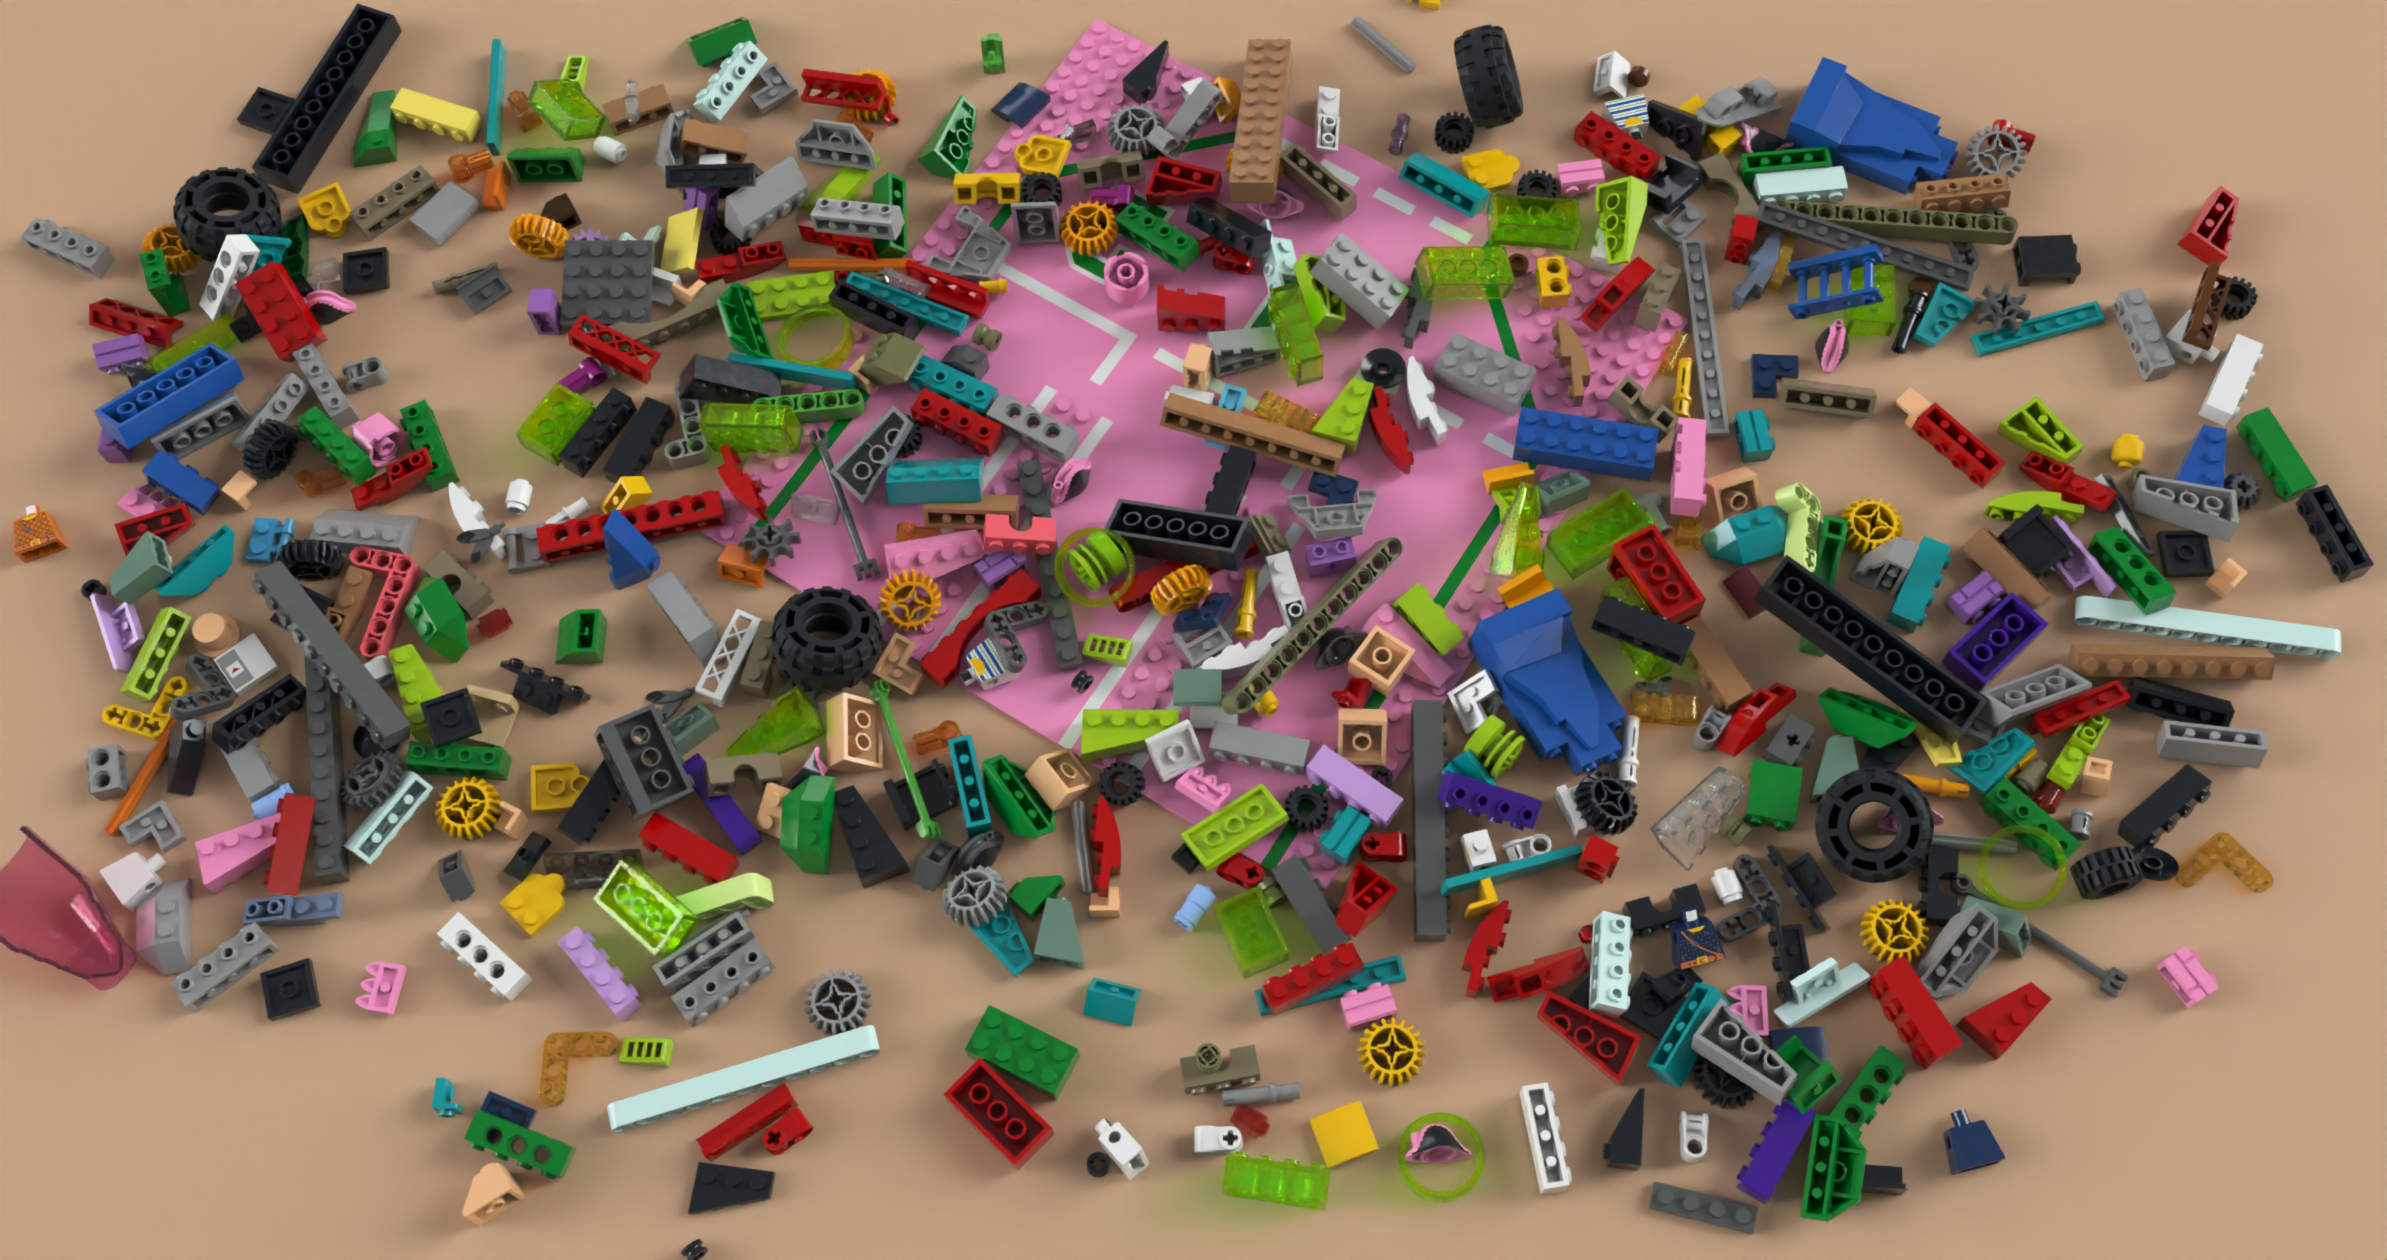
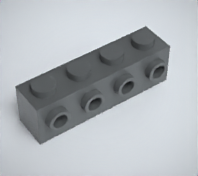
M1295 854L1271 871L1323 955L1331 953L1335 946L1341 943L1346 944L1352 940V937L1335 924L1338 907L1331 898H1326L1323 893L1326 889L1318 877L1314 879L1310 872L1312 866L1305 856L1301 858L1300 855Z

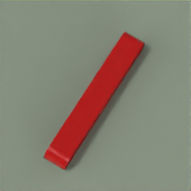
M1254 539L1251 541L1244 560L1260 553ZM1167 561L1113 585L1109 589V594L1119 613L1128 612L1151 602L1150 594L1153 591V587L1157 585L1158 581L1163 580L1164 576L1177 571L1178 568L1182 569L1186 565L1191 566L1193 564ZM1202 566L1209 575L1223 570Z

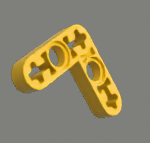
M181 676L172 677L166 683L150 715L112 704L103 710L102 719L112 728L152 741H159L172 720L169 713H162V708L166 704L171 703L174 697L190 694L191 685ZM176 686H183L182 689H177L176 691L174 690ZM118 713L123 718V721L116 717L111 719V716ZM141 718L139 726L135 728L130 727L133 719ZM148 724L154 728L160 727V730L153 732L148 728Z

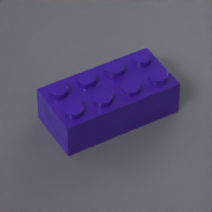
M2011 592L1948 651L1941 663L1979 694L2043 633L2048 623Z

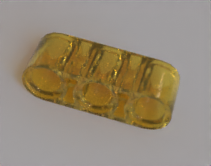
M1270 391L1264 392L1253 410L1254 414L1262 420L1312 434V429L1321 419L1316 413Z
M1633 692L1630 695V715L1639 717L1640 722L1695 726L1700 723V699L1688 695L1668 694V696L1662 697L1659 693Z

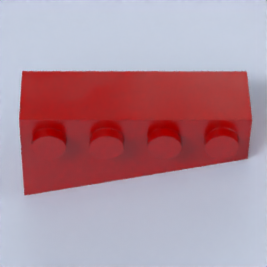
M1549 990L1536 1015V1018L1617 1086L1620 1084L1642 1036Z

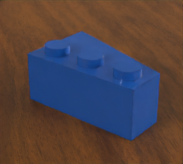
M2203 425L2193 438L2174 480L2224 488L2227 429Z
M159 450L142 470L148 484L153 487L158 485L165 490V494L170 497L173 495L181 500V503H186L189 508L204 516L221 495L217 488L219 485L208 477L206 479L198 475L199 472L192 466L187 464L185 467L180 464L179 458L170 452L165 454Z

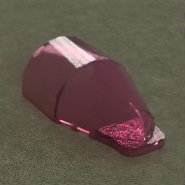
M22 826L19 830L26 835V840L11 861L0 871V942L11 951L22 953L32 957L34 960L45 962L55 966L57 969L86 979L99 990L114 988L136 964V952L125 942L89 877L32 828Z

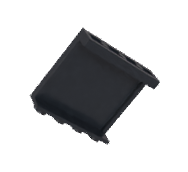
M754 163L665 166L666 188L683 189V200L687 199L685 189L720 188L719 199H726L727 196L741 187H756V178L764 173Z

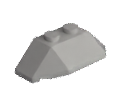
M690 109L669 114L662 126L661 135L657 137L659 149L658 153H655L654 161L665 179V166L688 165L690 154L678 152L680 129L684 119H693ZM676 189L679 193H683V189Z
M815 119L795 141L799 160L877 170L874 150L854 124Z
M190 878L163 883L137 905L136 953L166 976L181 974L191 969L192 880Z
M1978 903L1954 915L1921 956L1917 976L1935 999L1967 991L1998 952V918Z

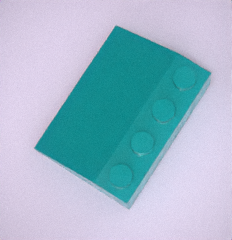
M984 457L893 461L888 467L886 475L889 505L982 501L985 459Z

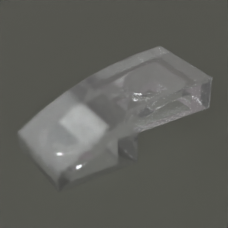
M335 257L319 261L308 267L306 280L314 291L321 290V284L341 279L338 262Z

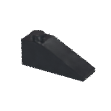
M1164 40L1122 79L1123 92L1140 105L1152 100L1157 93L1169 57L1168 41Z
M191 718L182 721L178 720L170 726L167 793L188 797L193 795L206 743V721Z
M1645 1088L1638 1089L1608 1140V1144L1604 1143L1603 1159H1607L1606 1167L1636 1171L1641 1167Z

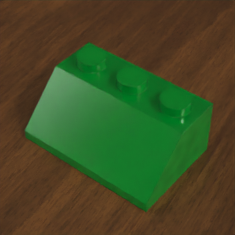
M744 16L686 38V42L697 65H703L704 68L714 65V60L722 58L725 60L730 58L733 54L732 49L740 42L751 41L754 45L758 44L749 20Z
M580 148L514 149L507 154V160L519 183L582 182L585 160Z

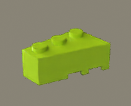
M1304 253L1293 265L1313 328L1334 333L1346 321V303L1309 273L1320 256Z
M1352 378L1312 429V434L1346 444L1344 452L1355 454L1373 398L1374 383Z
M2038 396L2001 421L1996 432L2029 452L2035 451L2067 465L2080 456L2084 447Z
M1417 583L1389 606L1399 613L1432 649L1442 657L1461 641L1464 636L1461 634L1460 627L1447 618L1443 607L1435 604L1430 598L1429 591Z

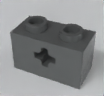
M1790 713L1766 749L1762 759L1767 762L1797 767L1803 759V756L1800 755L1804 748L1809 750L1816 739L1812 736L1816 728Z

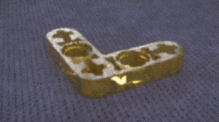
M1785 235L1768 289L1779 292L1797 237Z
M2218 832L2179 866L2178 874L2175 877L2181 886L2191 887L2221 862L2253 892L2263 893L2273 884L2271 873L2231 835L2225 832ZM2223 841L2225 843L2224 847L2219 848L2217 844ZM2233 849L2235 852L2228 857L2227 854ZM2199 854L2209 856L2211 864L2203 865L2199 861ZM2242 857L2246 861V868H2239L2235 864L2234 858ZM2194 866L2197 870L2191 877L2185 878L2184 874ZM2253 868L2254 871L2247 875L2246 873ZM2259 877L2263 878L2261 884L2256 883V880Z
M556 1032L550 1034L544 1043L539 1091L541 1101L549 1107H557L562 1104L566 1093L569 1057L612 1056L618 1051L620 1046L617 1037L611 1032ZM582 1038L587 1039L588 1047L583 1051H577V1041ZM594 1038L597 1043H606V1039H609L612 1045H609L607 1050H605L603 1046L594 1044ZM558 1039L563 1045L558 1046L557 1055L562 1057V1059L555 1057L556 1050L552 1047V1044H556ZM555 1063L560 1064V1073L556 1076H550L548 1074L549 1067ZM547 1082H560L559 1084L554 1083V1090L558 1093V1095L553 1096V1099L551 1100L547 1097V1094H550L552 1092V1085Z

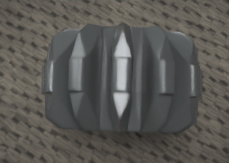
M2241 471L2237 475L2235 473L2229 474L2224 479L2225 489L2236 490L2238 512L2242 511V509L2246 511L2251 509L2260 500L2259 495L2262 489L2257 487L2259 481L2252 480V474L2246 477Z

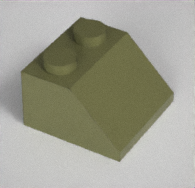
M898 333L881 334L875 339V344L870 352L865 355L864 362L860 368L876 386L907 382L924 354L926 347Z

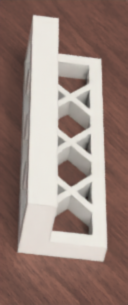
M736 609L695 688V692L713 699L714 705L723 707L748 659L760 620L762 619ZM739 617L751 622L748 629L738 632L735 624ZM737 637L739 642L738 648L728 652L725 646L727 640ZM727 658L729 663L727 669L717 672L715 668L716 661ZM717 679L719 685L715 693L703 688L707 680Z

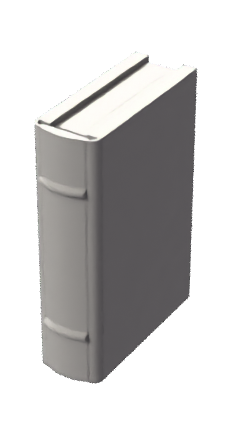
M449 181L409 221L413 223L414 229L441 247L481 209V205L474 197Z

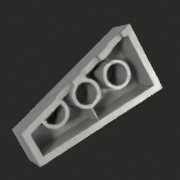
M893 405L830 472L863 504L868 505L914 424Z

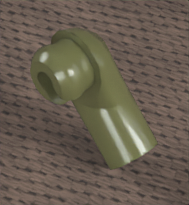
M861 271L863 276L884 284L889 283V276L884 271Z

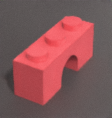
M985 515L983 550L1015 552L1018 554L1037 553L1040 555L1054 553L1056 518L1032 517L1030 529L1017 531L1010 526L1009 515Z

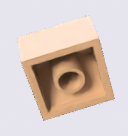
M1742 467L1706 479V501L1717 525L1728 518L1762 508L1757 474L1749 468Z
M1375 625L1349 660L1348 673L1356 678H1367L1372 683L1371 687L1388 697L1402 678L1416 650Z
M1338 708L1337 754L1356 765H1386L1387 710Z
M1069 748L1039 756L1024 774L1031 786L1036 789L1045 804L1052 811L1069 806L1097 785L1096 781Z
M498 1162L490 1163L481 1168L480 1173L474 1176L462 1214L468 1220L481 1226L526 1197L510 1170Z

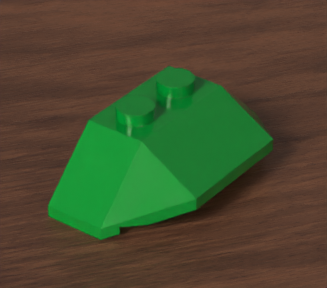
M737 282L732 283L716 301L734 351L756 358L773 359L750 288Z
M424 577L412 592L404 610L426 646L451 661L458 662L470 647L469 640H466L467 629L464 613L443 579Z
M1829 687L1817 698L1834 730L1843 733L1847 737L1853 736V738L1865 742L1866 745L1880 748L1905 738L1917 728V723L1912 721L1905 713L1858 694L1837 691V689Z
M1004 755L984 760L982 768L986 797L1011 833L1035 839L1055 830L1056 811H1052L1045 804L1036 789L1031 786L1029 780L1024 775L1027 770L1007 760L1008 758Z
M811 775L783 797L779 847L805 873L829 874L836 777Z
M1815 1114L1800 1214L1801 1218L1829 1222L1860 1203L1867 1150L1841 1117Z

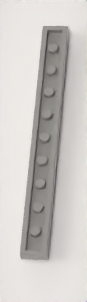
M1681 239L1680 247L1703 420H1706V438L1728 437L1730 431L1704 239Z

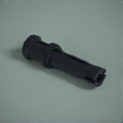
M1911 290L1908 295L1910 298L1909 302L1903 308L1904 318L1891 347L1892 351L1900 354V351L1902 354L1906 352L1915 324L1923 316L1922 309L1924 304L1928 302L1929 295L1922 290Z

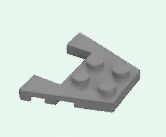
M963 204L954 219L956 224L972 230L952 262L931 254L924 266L960 279L992 281L1011 251V243L993 227L990 228L978 214H974L968 205Z
M1377 488L1356 490L1357 503L1310 506L1308 494L1287 495L1288 506L1315 539H1330L1332 537L1344 536L1354 537L1364 533L1377 500Z

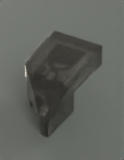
M1093 119L1073 127L1070 122H1067L1065 125L1066 130L1054 137L1070 140L1071 144L1086 142L1097 138L1096 124Z

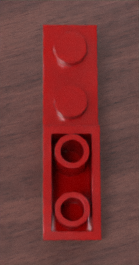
M801 219L798 223L803 241L833 246L837 254L874 261L877 259L873 242L869 237L815 232L812 221Z
M780 240L738 248V253L695 260V268L699 279L703 282H711L723 278L725 284L768 271L785 262L787 257Z
M1637 256L1596 296L1595 301L1580 316V320L1597 333L1624 303H1627L1655 272V269Z
M1373 387L1372 399L1375 408L1369 409L1368 419L1372 432L1387 458L1405 475L1410 474L1411 465H1414V457L1412 451L1408 452L1407 445H1409L1407 431L1403 432L1401 424H1395L1393 413L1389 414L1390 399L1388 394H1384L1383 387Z
M729 444L721 446L720 450L725 464L717 467L725 485L747 512L762 521L767 520L765 510L768 507L764 498L759 495L762 489L758 481H753L744 468L740 467L739 464L742 463V459L737 450L733 451Z
M423 447L385 466L386 472L362 483L358 487L350 489L355 508L363 511L379 502L386 505L414 488L433 468L428 449Z
M2031 451L2019 466V469L2047 491L2062 493L2061 499L2069 503L2087 505L2105 512L2117 497L2116 490L2074 473V467L2035 451Z
M1778 682L1767 690L1758 688L1730 719L1715 745L1716 749L1736 757L1766 732L1765 723L1796 698V690Z
M1099 796L1098 804H1093L1092 819H1096V826H1091L1089 841H1094L1093 850H1098L1096 865H1101L1100 873H1095L1094 888H1099L1098 897H1108L1110 875L1120 876L1121 841L1112 810L1104 796Z
M1503 900L1486 916L1469 944L1461 969L1471 972L1465 995L1467 997L1475 998L1477 991H1483L1486 977H1482L1481 974L1483 968L1488 969L1491 957L1489 953L1496 954L1498 947L1503 948L1507 933L1502 932L1504 924L1509 925L1512 910L1507 909L1508 900Z
M1583 946L1534 959V964L1488 976L1487 980L1494 1003L1518 996L1520 1000L1532 997L1568 983L1588 972L1589 967Z

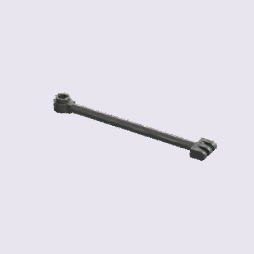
M817 428L819 437L823 438V440L816 442L818 437L813 429L809 434L811 444L819 450L859 561L858 564L853 565L858 581L863 580L862 571H865L867 578L872 577L869 571L870 568H873L874 573L878 575L880 571L875 558L868 560L840 481L830 472L834 465L826 445L828 443L827 433L824 429Z
M1959 874L1950 883V888L1956 895H1968L2002 906L1977 890L1967 875ZM1959 880H1963L1966 883V887L1961 886ZM2028 922L2032 937L2103 981L2098 989L2110 997L2116 998L2118 995L2117 990H2121L2123 987L2120 981L2126 982L2128 978L2125 973L2114 966L2107 973Z

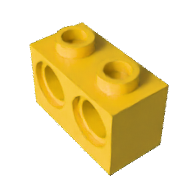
M1564 256L1537 258L1535 275L1540 308L1567 306L1568 298L1572 297V285L1567 282V278H1569V265H1565Z

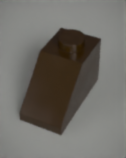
M566 193L546 202L540 215L542 217L546 216L550 220L554 219L556 223L562 224V227L566 228L567 231L582 224L577 211Z

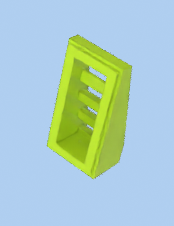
M567 56L559 81L563 95H583L589 62L588 56Z
M1088 633L1081 656L1126 668L1133 650V641ZM1092 642H1097L1095 650L1089 651ZM1101 644H1105L1103 653L1099 652ZM1110 646L1114 647L1112 654H1108ZM1119 648L1123 649L1121 655H1117Z
M624 1037L619 1062L670 1067L674 1042L667 1038ZM634 1044L632 1057H627L629 1045ZM639 1045H643L641 1057H637ZM652 1046L651 1056L647 1057L648 1047ZM658 1047H661L660 1057H656Z

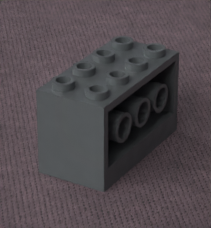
M653 703L598 726L594 733L597 744L634 822L687 799L694 792L693 787H695L692 776L689 773H685L683 768L685 762L681 753L676 752L672 745L674 743L670 730H665L662 724L664 721L663 714L659 708L655 709ZM634 736L639 737L642 741H636L634 739ZM648 758L652 763H646L644 759ZM658 780L662 783V785L659 786L654 781Z

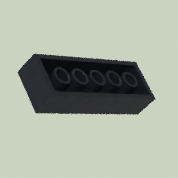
M1125 499L1118 500L1103 530L1116 544L1120 552L1124 554L1237 572L1253 539L1249 518Z

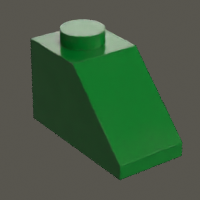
M1060 875L1024 878L1021 883H1015L1010 889V902L1031 921H1034L1044 910L1047 897L1054 898L1065 886L1064 878Z

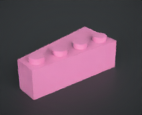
M1678 417L1671 448L1670 514L1699 517L1700 509L1705 508L1707 495L1703 494L1706 489V478H1704L1706 472V462H1704L1706 456V420Z
M976 529L884 545L889 579L892 581L894 580L893 574L897 573L899 577L902 575L903 569L906 570L907 574H910L912 568L915 569L917 575L923 571L925 577L931 576L932 579H935L983 558L981 536ZM905 587L901 588V589H900L899 591H897V592L903 591V590L905 589Z
M281 813L195 842L204 886L214 894H217L224 890L223 887L231 882L236 883L241 880L243 875L251 870L264 866L265 862L268 861L270 846L275 847L277 837H272L274 823L280 821Z

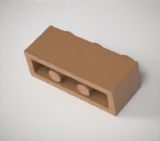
M663 84L652 86L640 92L602 104L615 136L666 119L669 114L674 113Z
M684 119L680 129L678 152L700 156V154H726L728 162L733 164L743 163L746 158L748 132L721 127L717 124L699 122L695 119Z

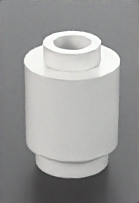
M599 136L594 142L593 150L598 156L615 164L620 163L626 158L627 150L625 144L608 136Z
M516 479L510 482L505 502L507 511L513 514H524L525 510L528 509L533 490L528 481Z
M1724 867L1713 872L1715 876L1711 878L1719 900L1723 901L1724 906L1734 904L1743 899L1741 895L1743 890L1734 870H1728V867Z

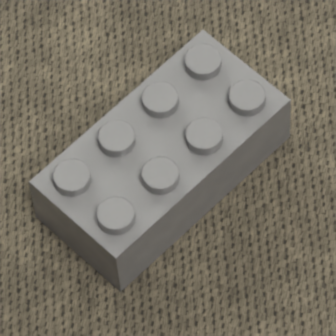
M1342 232L1331 242L1309 272L1376 329H1379L1391 318L1410 290Z
M1454 332L1434 366L1433 380L1514 417L1534 383L1536 368Z

